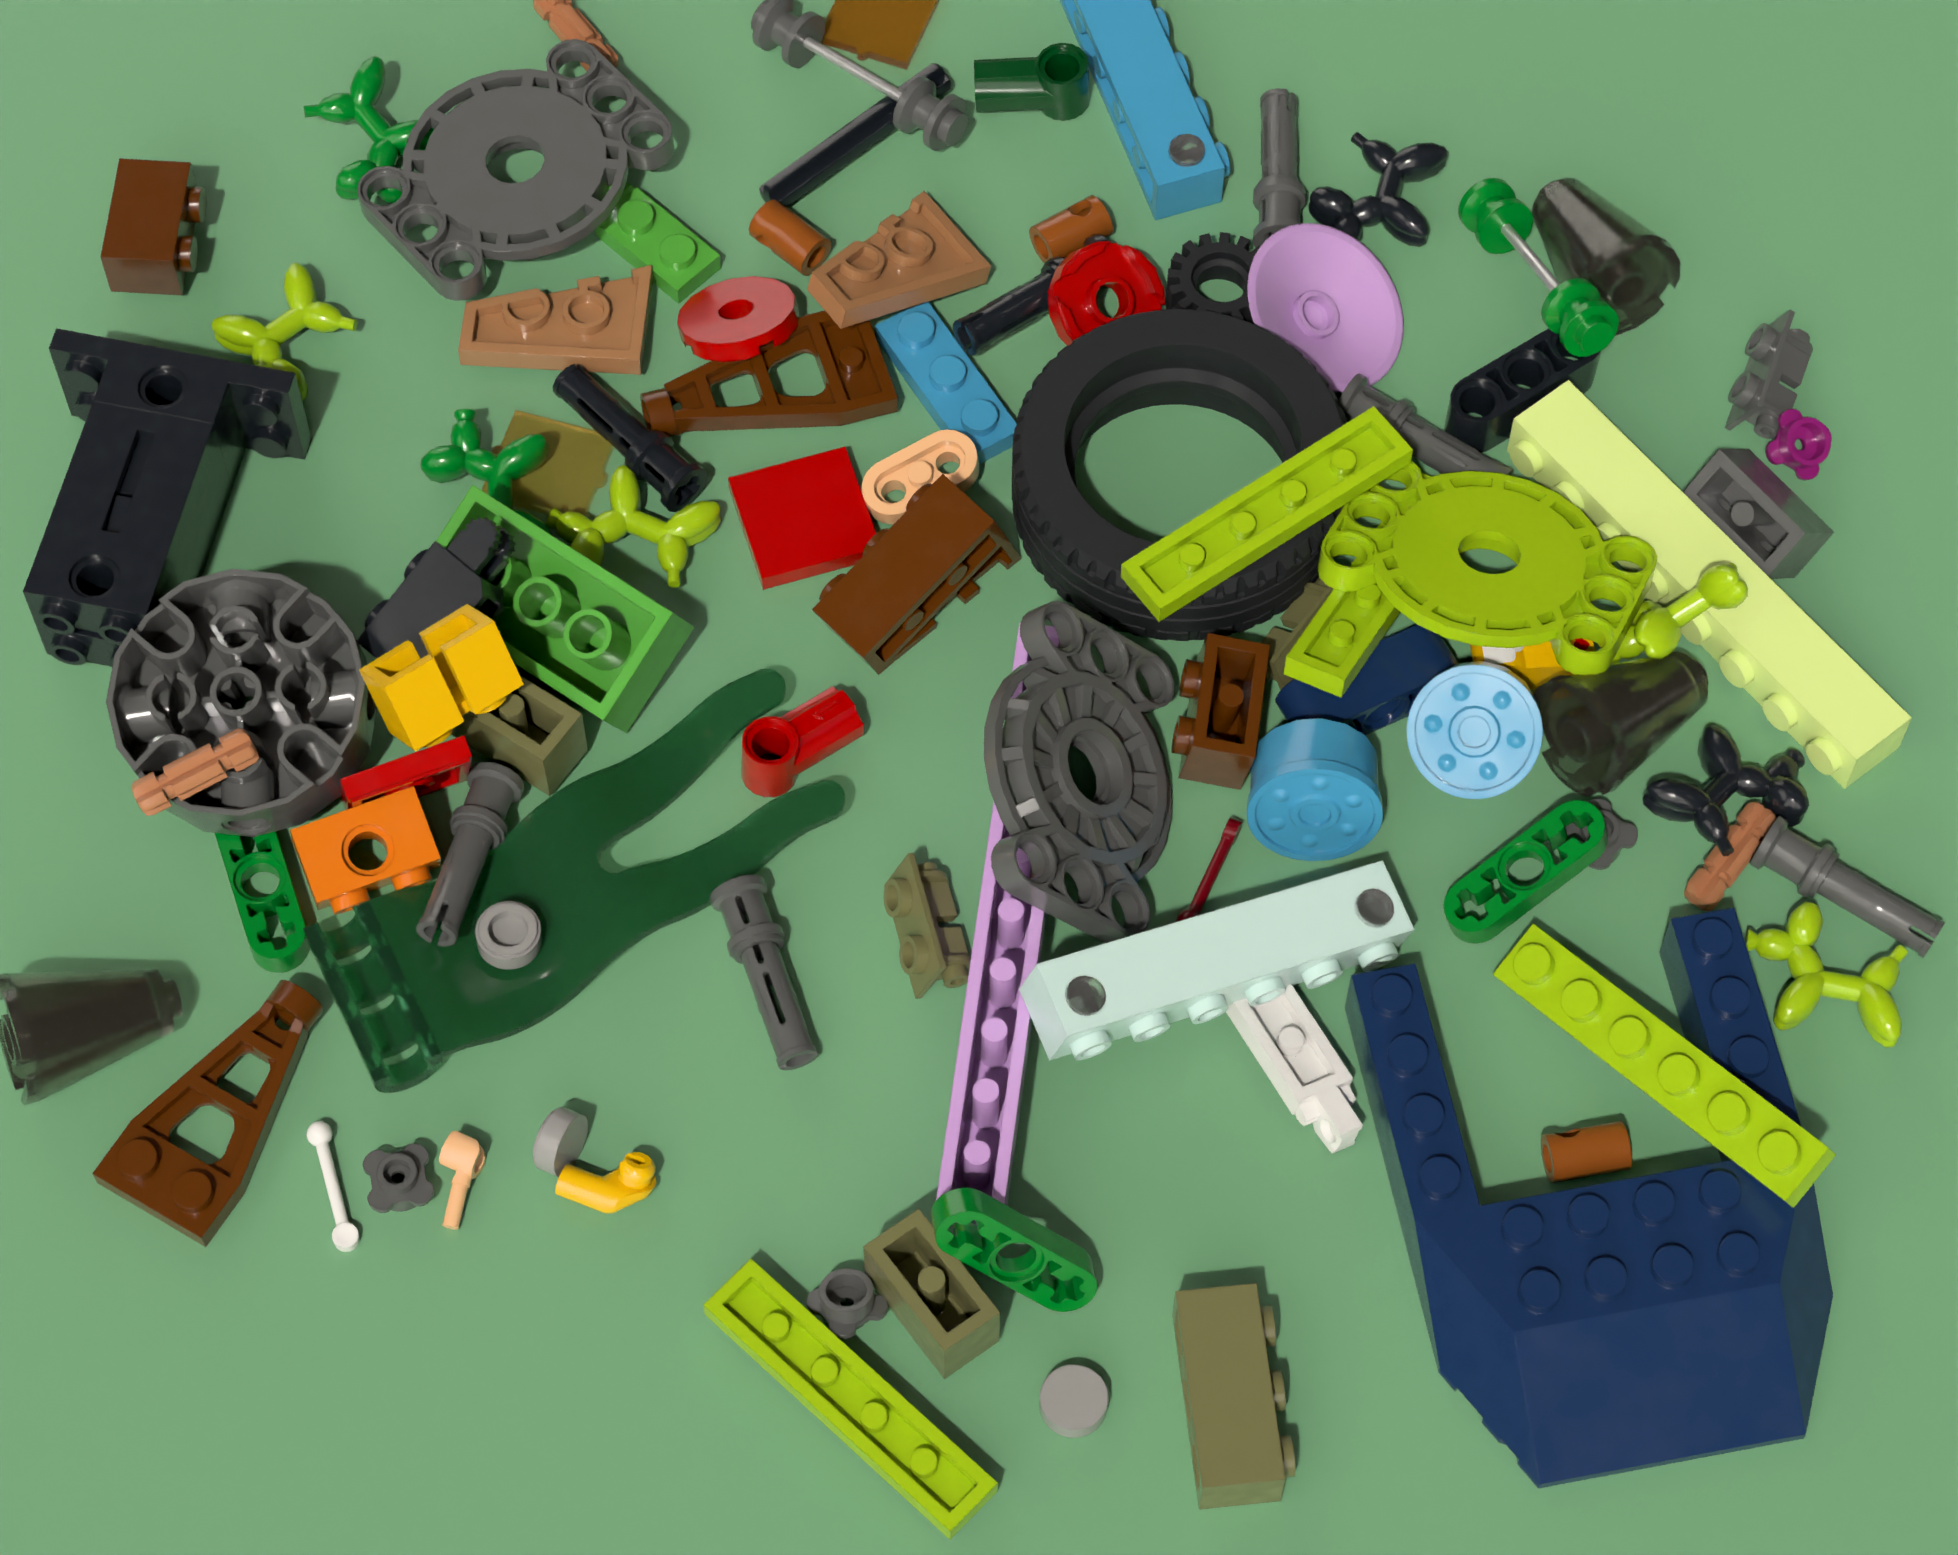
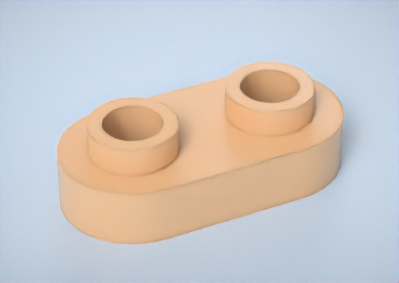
M940 430L877 462L866 472L862 482V494L869 513L882 523L894 525L906 512L907 503L912 495L922 486L929 483L933 484L942 474L962 492L966 491L974 484L979 474L980 467L976 447L968 436L959 431ZM946 462H956L960 465L951 474H944L939 471L940 466ZM893 490H901L906 493L899 502L891 503L885 500L886 495Z

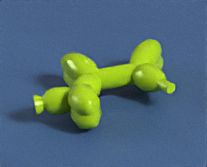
M292 263L284 276V293L289 310L265 327L254 319L234 314H226L215 318L211 327L219 344L237 354L251 355L254 365L295 373L303 401L307 397L308 392L302 370L282 359L283 355L280 345L305 327L320 333L334 332L340 328L355 331L358 321L343 317L341 312L329 303L317 301V292L309 271L300 263Z
M626 465L617 467L611 476L609 488L611 510L599 514L593 521L579 512L568 511L561 514L558 509L553 508L549 513L546 521L547 527L549 529L556 528L560 537L572 543L570 545L571 548L599 566H602L604 560V544L616 542L627 532L657 544V559L662 569L667 572L668 586L671 588L680 586V572L685 567L688 558V548L703 542L712 535L721 521L720 505L715 501H699L687 505L674 514L668 522L641 512L639 484L634 472Z
M1734 563L1714 565L1700 575L1698 586L1667 608H1662L1661 605L1651 600L1643 601L1632 622L1633 625L1630 626L1612 663L1617 666L1621 659H1633L1644 651L1650 658L1662 659L1676 649L1681 638V628L1710 607L1717 610L1731 609L1742 604L1748 597V587L1746 582L1739 578L1737 566Z
M1804 902L1792 911L1785 926V931L1771 928L1764 929L1759 934H1756L1750 929L1747 930L1745 938L1747 951L1755 949L1760 957L1769 961L1787 960L1789 971L1795 979L1784 991L1775 1009L1774 1025L1777 1029L1784 1031L1795 1028L1809 1017L1817 1006L1820 996L1857 1002L1862 1023L1874 1041L1885 1048H1891L1897 1044L1898 1038L1901 1035L1902 1021L1897 1005L1888 992L1891 991L1897 982L1900 973L1899 964L1908 954L1906 948L1897 945L1889 956H1883L1870 963L1864 969L1861 976L1824 971L1818 954L1812 948L1820 936L1824 921L1819 906L1812 902Z

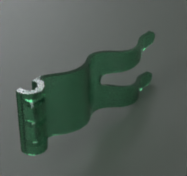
M760 669L726 684L708 696L685 718L655 742L619 763L595 771L570 783L531 811L505 837L502 844L489 851L454 945L438 946V940L442 933V929H440L442 921L439 922L431 943L421 938L416 931L417 923L422 918L436 881L399 889L352 907L355 912L353 919L340 928L323 931L319 922L303 928L304 936L377 1091L394 1093L414 1087L428 1079L439 1069L442 1064V1057L469 1047L502 1040L545 1020L574 999L603 969L631 946L653 932L692 916L712 905L710 894L720 884L740 876L754 875L798 837L837 819L843 813L846 805L843 788L835 781L822 780L787 792L769 801L725 833L675 857L628 868L619 873H610L601 867V853L616 840L638 829L666 809L702 775L723 749L744 728L784 701L786 685L780 673L772 669ZM504 901L519 902L531 908L540 921L542 945L537 956L529 964L512 970L499 969L487 963L478 951L475 934L476 924L480 915L490 906ZM367 946H371L370 952L359 961L348 965H338L336 960L347 958L360 952ZM390 995H394V1000L386 1008L372 1014H361L359 1009L370 1007L383 1001ZM414 1044H417V1051L406 1060L396 1064H384L383 1059L402 1053Z

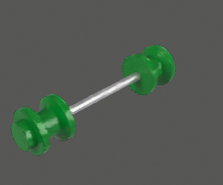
M1488 178L1470 187L1460 201L1458 208L1459 219L1468 230L1475 233L1478 243L1485 251L1492 254H1503L1515 249L1550 290L1542 306V320L1552 332L1559 334L1560 342L1570 354L1577 357L1590 356L1606 348L1618 330L1619 318L1616 311L1610 304L1601 301L1598 290L1590 281L1575 278L1560 284L1525 242L1532 229L1533 216L1530 209L1522 201L1516 199L1515 193L1509 184L1499 178Z

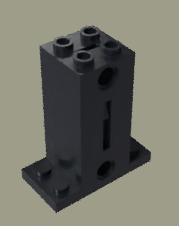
M56 328L49 351L71 416L79 417L85 421L23 590L47 654L70 665H82L85 662L112 667L114 655L130 629L136 630L144 616L160 605L159 599L182 582L202 577L246 449L254 450L269 458H282L284 456L304 460L306 458L312 438L295 373Z

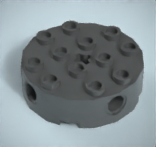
M229 569L184 581L159 599L160 605L144 616L135 631L132 628L130 629L114 655L106 704L116 747L139 778L151 772H154L155 776L163 774V766L210 743L212 748L221 744L218 738L237 728H243L249 734L257 749L259 759L251 766L239 772L231 768L226 771L227 778L182 801L178 797L170 800L172 806L165 810L200 830L256 837L303 824L342 795L340 779L357 773L369 754L377 706L359 672V669L368 664L367 659L354 634L328 602L312 594L307 587L285 575ZM252 696L253 700L246 702L245 707L242 708L243 698Z

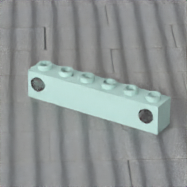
M1382 860L1038 963L1021 985L1019 991L1049 1061L1069 1054H1073L1075 1060H1085L1107 1050L1112 1045L1111 1041L1132 1036L1134 1042L1146 1041L1167 1031L1171 1026L1170 1023L1189 1017L1192 1024L1210 1021L1225 1013L1229 1008L1228 1005L1247 998L1250 1006L1268 1003L1281 996L1286 991L1285 986L1289 984L1295 985L1304 982L1308 989H1313L1332 982L1342 975V970L1361 965L1363 971L1378 969L1394 961L1399 956L1397 949L1415 929Z

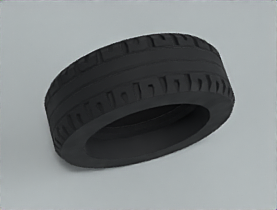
M1192 309L1155 310L1115 319L1073 340L1072 344L1065 346L1059 351L1057 357L1050 360L1044 366L1042 373L1037 375L1032 383V389L1026 393L1017 416V426L1014 429L1012 446V510L1018 536L1023 540V548L1027 556L1031 558V563L1037 572L1044 575V581L1051 588L1057 590V594L1061 598L1075 605L1077 610L1116 630L1158 640L1189 641L1205 640L1207 633L1229 636L1235 632L1251 629L1254 625L1262 624L1270 620L1273 615L1280 614L1288 609L1291 603L1304 593V587L1307 583H1314L1319 579L1318 563L1322 542L1343 506L1158 622L1121 578V564L1155 542L1146 541L1118 529L1095 512L1085 501L1077 489L1075 479V464L1078 451L1098 429L1124 414L1151 406L1191 405L1221 412L1244 423L1258 433L1273 448L1281 462L1284 463L1346 424L1344 411L1338 406L1339 400L1334 391L1329 388L1327 380L1316 371V367L1303 357L1301 352L1277 335L1250 322L1220 313Z

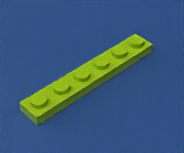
M1535 924L1531 925L1493 973L1504 985L1794 1208L1836 1156L1825 1144Z

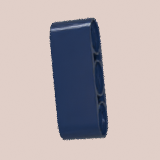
M1415 625L1381 640L1342 698L1294 679L1281 689L1275 701L1287 723L1301 719L1322 718L1345 723L1364 735H1368L1408 717L1412 704L1421 689L1437 674L1453 667L1458 662L1442 636L1419 625Z

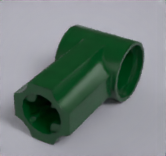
M1052 44L1043 49L1037 57L974 60L976 112L1040 109L1046 116L1054 120L1066 121L1077 118L1088 108L1090 101L1088 60L1086 54L1073 44Z

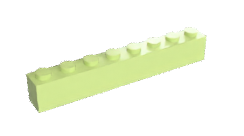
M1569 380L1513 419L1507 452L1520 473L1526 477H1533L1541 486L1557 492L1577 506L1598 529L1603 542L1616 536H1631L1649 543L1655 549L1657 562L1651 587L1645 597L1646 599L1658 602L1663 608H1667L1698 586L1700 575L1714 565L1734 563L1737 566L1739 578L1745 581L1748 587V597L1738 607L1717 610L1710 607L1683 626L1681 633L1689 642L1701 645L1719 663L1723 675L1732 685L1744 688L1762 706L1766 718L1775 728L1780 731H1787L1806 750L1808 759L1819 772L1824 775H1831L1846 789L1900 747L1912 717ZM1617 561L1627 572L1632 573L1642 570L1632 562Z

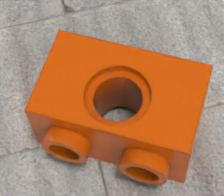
M414 786L290 830L293 845L317 910L319 911L331 906L334 915L346 913L370 903L371 899L368 893L393 884L395 892L399 893L421 886L432 880L430 870L440 867L441 858ZM373 839L381 843L387 852L384 863L374 870L357 868L351 862L349 852L358 841Z

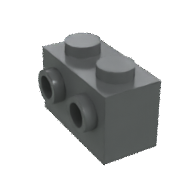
M1719 449L1683 491L1770 579L1795 578L1834 533L1750 449Z

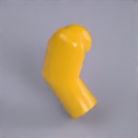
M632 1152L625 1155L624 1160L619 1163L618 1169L604 1176L594 1174L571 1164H566L559 1175L555 1194L602 1213L612 1214L650 1195L656 1184L654 1175L656 1170L655 1163L644 1153Z

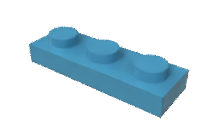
M929 302L910 307L875 325L877 342L940 430H956L968 436L976 447L979 464L1012 448L1014 429L1017 423Z

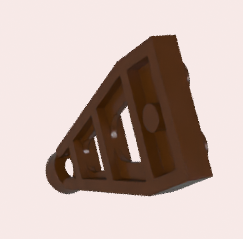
M825 310L798 318L797 328L784 343L774 347L772 340L767 344L759 346L761 354L753 358L732 362L712 360L665 383L664 388L640 394L646 427L650 431L658 430L665 432L670 437L691 431L842 426L898 412V397L870 321H864L840 329ZM798 353H808L816 359L825 389L814 396H783L774 390L769 372L774 365ZM741 374H750L753 377L760 397L757 403L735 407H720L715 404L711 393L713 385ZM679 402L682 409L673 411L672 406Z
M280 980L254 1015L130 1121L92 1173L96 1182L204 1247H207L246 1192L307 1040V1032L323 1012V1007L319 1001L298 985L287 980ZM280 1019L290 1026V1029L282 1030L275 1023ZM251 1053L270 1064V1072L255 1099L245 1103L217 1087L219 1079L241 1056ZM208 1105L217 1108L234 1120V1131L225 1154L219 1161L212 1164L202 1162L173 1145L170 1141L171 1133L179 1123L194 1110Z

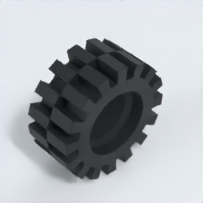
M1220 232L1219 242L1212 243L1210 233L1199 236L1198 248L1191 240L1183 244L1182 254L1180 255L1175 252L1171 259V266L1168 268L1166 309L1211 311L1254 324L1249 308L1247 285L1250 267L1260 246L1258 245L1249 252L1250 239L1240 236L1237 245L1231 244L1230 233ZM1222 279L1238 285L1243 290V294L1240 298L1233 301L1216 302L1203 297L1198 293L1197 288L1203 282Z

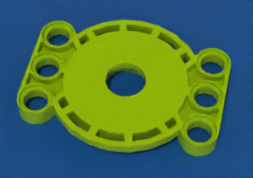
M1413 461L1384 479L1401 482L1407 487L1406 489L1390 490L1383 488L1379 484L1373 486L1343 506L1334 524L1323 539L1318 563V574L1320 579L1331 588L1351 592L1377 583L1378 588L1390 603L1417 625L1444 638L1475 646L1515 648L1539 645L1550 641L1558 664L1564 670L1584 677L1599 675L1610 667L1651 587L1657 562L1655 549L1649 543L1639 538L1616 536L1603 542L1598 529L1577 506L1557 492L1530 480L1502 473L1480 471L1445 473L1423 479L1420 468ZM1371 517L1382 521L1385 526L1380 528L1364 527L1358 524L1355 519ZM1474 549L1492 550L1506 555L1517 566L1505 573H1483L1469 567L1461 559L1460 553ZM1338 555H1349L1360 559L1363 564L1349 567L1336 563L1332 558ZM1615 561L1632 562L1642 570L1632 573L1621 571L1611 563ZM1596 599L1613 601L1622 609L1614 612L1600 610L1591 601ZM1579 638L1592 640L1602 649L1590 652L1574 647L1570 641Z

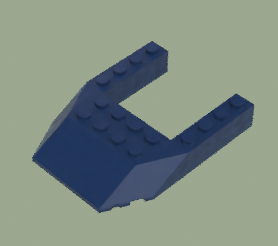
M1728 908L1670 919L1659 953L1684 1038L1801 1126L1735 909ZM1416 964L1351 975L1345 1011L1438 1373L1454 1391L1458 1389L1483 1417L1482 1424L1499 1443L1508 1446L1516 1456L1518 1466L1537 1488L1804 1439L1833 1299L1814 1183L1793 1208L1718 1150L1721 1162L1480 1205Z

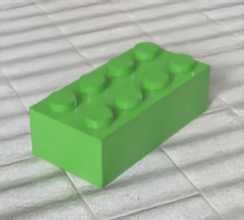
M472 485L436 541L448 547L458 533L466 529V524L471 523V519L476 520L478 517L482 519L486 517L497 523L496 526L499 525L510 531V534L514 536L513 542L516 543L514 545L515 552H512V558H507L506 566L493 583L503 591L504 609L494 622L513 662L598 718L627 733L693 631L694 626Z

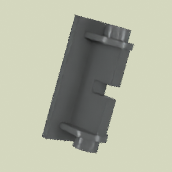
M1791 309L1771 324H1761L1748 340L1745 354L1749 356L1745 371L1734 383L1728 397V401L1733 405L1725 425L1727 430L1730 431L1746 420L1754 425V431L1758 436L1773 439L1780 428L1778 423L1779 415L1783 411L1793 409L1797 394L1781 385L1779 381L1793 389L1801 385L1813 352V347L1807 332L1801 329H1790L1795 312Z

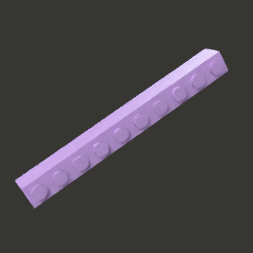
M1020 622L1012 672L1020 665L1032 661L1020 637ZM1045 625L1049 639L1058 647L1059 638L1055 627ZM1023 681L1020 682L1011 698L1018 697L1027 689ZM994 802L936 1200L944 1193L953 1189L973 1188L1008 1205L1032 1028V1019L1019 988L1036 964L1041 962L1047 913L1009 894L1001 888L995 879L991 867V854L994 846L1000 840L1010 837V834L1001 821ZM1018 847L1016 856L1019 868L1025 876L1030 878L1031 865L1025 852ZM973 1220V1221L971 1222V1223L977 1225V1224H976V1220Z

